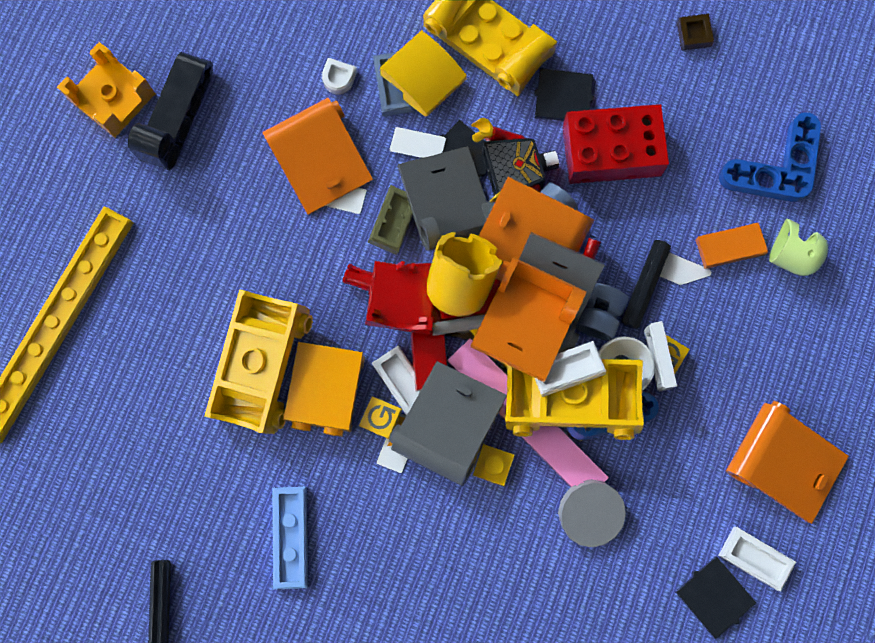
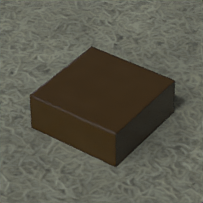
M709 14L678 18L676 24L681 51L707 48L713 45L714 37Z

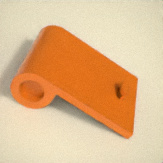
M328 97L262 132L307 215L373 180L341 121L345 117L343 110L337 100L331 102Z
M507 177L479 236L488 240L497 248L496 256L499 260H502V263L504 260L510 263L513 257L520 258L531 232L579 252L595 220Z
M513 257L510 263L504 260L496 276V279L501 281L500 286L470 347L545 382L570 324L574 320L587 291Z
M773 401L772 404L764 403L726 469V473L749 487L759 489L807 523L812 524L849 456L790 415L791 409L784 404Z

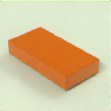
M759 222L698 236L695 240L704 269L762 256L768 252Z

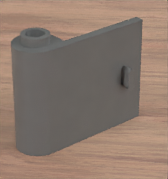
M468 146L397 165L422 244L427 251L436 249L439 239L450 232H455V237L469 238L470 234L479 236L493 208L494 202L486 201Z
M531 232L519 260L587 291L558 353L574 348L578 341L579 334L575 333L578 320L605 264Z
M437 361L402 425L397 424L389 438V442L393 443L392 451L460 486H464L475 466L477 453L507 395Z

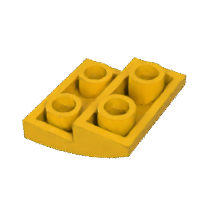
M422 30L380 67V75L402 91L403 100L425 117L467 80V75L457 62Z

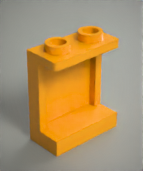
M298 342L283 418L288 422H292V429L311 431V426L324 428L323 434L343 437V431H352L351 422L359 377L365 361L363 352Z

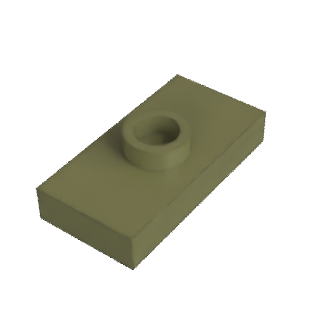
M390 185L367 242L395 255L399 252L413 215L404 190Z

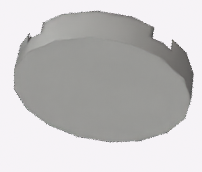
M586 480L584 481L585 483H581L578 486L574 485L568 489L561 499L558 515L563 530L571 540L581 546L597 547L607 544L618 535L624 525L626 511L624 501L613 487L603 481Z

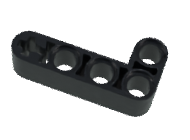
M180 52L177 55L148 125L136 123L130 131L128 148L138 160L169 171L173 169L213 73V63L211 61L185 52Z

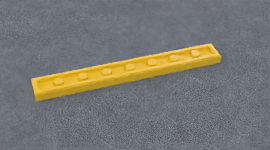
M105 206L97 216L0 376V443L5 439L134 224L130 219Z

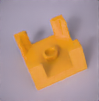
M98 42L89 53L97 63L78 85L69 77H66L57 88L72 104L116 138L156 93L143 76L135 70L133 72L128 70L107 47Z

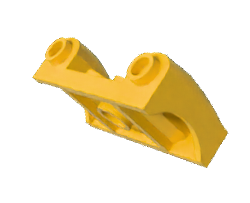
M435 0L423 14V25L432 35L439 37L494 78L503 88L510 90L516 96L522 93L538 68L548 58L552 57L558 42L535 24H532L531 27L527 26L493 0Z
M239 289L205 417L237 424L263 434H275L278 429L284 427L286 420L283 419L285 413L284 403L277 401L294 338L301 339L312 328L313 317L310 315L308 307Z
M601 359L606 370L605 375L544 397L541 396L534 377L507 365L506 428L512 430L513 435L519 437L532 436L533 431L539 430L540 426L607 428V432L614 434L615 439H634L635 434L641 433L644 426L642 411L643 360Z

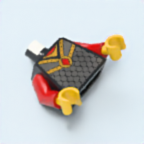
M480 118L471 124L472 127L479 129V132L472 135L473 141L479 142L483 139L487 141L483 142L482 155L493 193L490 203L496 201L507 177L541 192L545 183L544 172L559 168L556 151L553 150L539 154L534 139H526L523 135L494 127L486 118Z

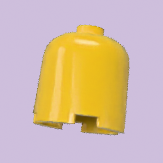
M450 232L443 235L437 242L427 278V295L432 304L440 311L458 317L469 316L479 311L487 300L502 265V260H499L496 256L497 248L488 240L475 234H470L469 238L455 237L456 233Z

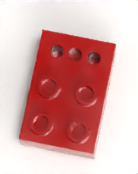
M661 104L570 111L566 113L562 127L569 184L661 177L668 167L669 160Z

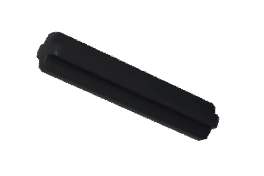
M655 240L622 317V324L629 328L638 329L640 327L670 253L671 245L663 240Z
M154 560L151 562L148 643H168L170 560Z

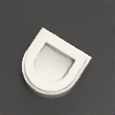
M328 58L322 72L325 88L333 94L346 93L353 85L358 72L357 67Z

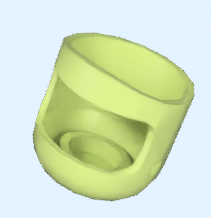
M787 218L771 249L769 261L800 276L814 274L826 260L828 242L818 232L813 233L806 241L801 240L798 235L800 225Z

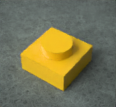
M483 444L473 476L504 486L514 454Z

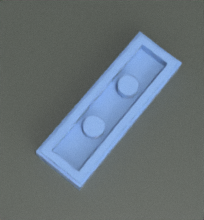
M307 487L272 488L273 590L308 588Z

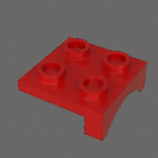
M375 261L365 325L429 335L432 331L434 319L432 317L434 305L427 295V278L430 270L417 268L415 263L407 266L405 261H401L398 264Z

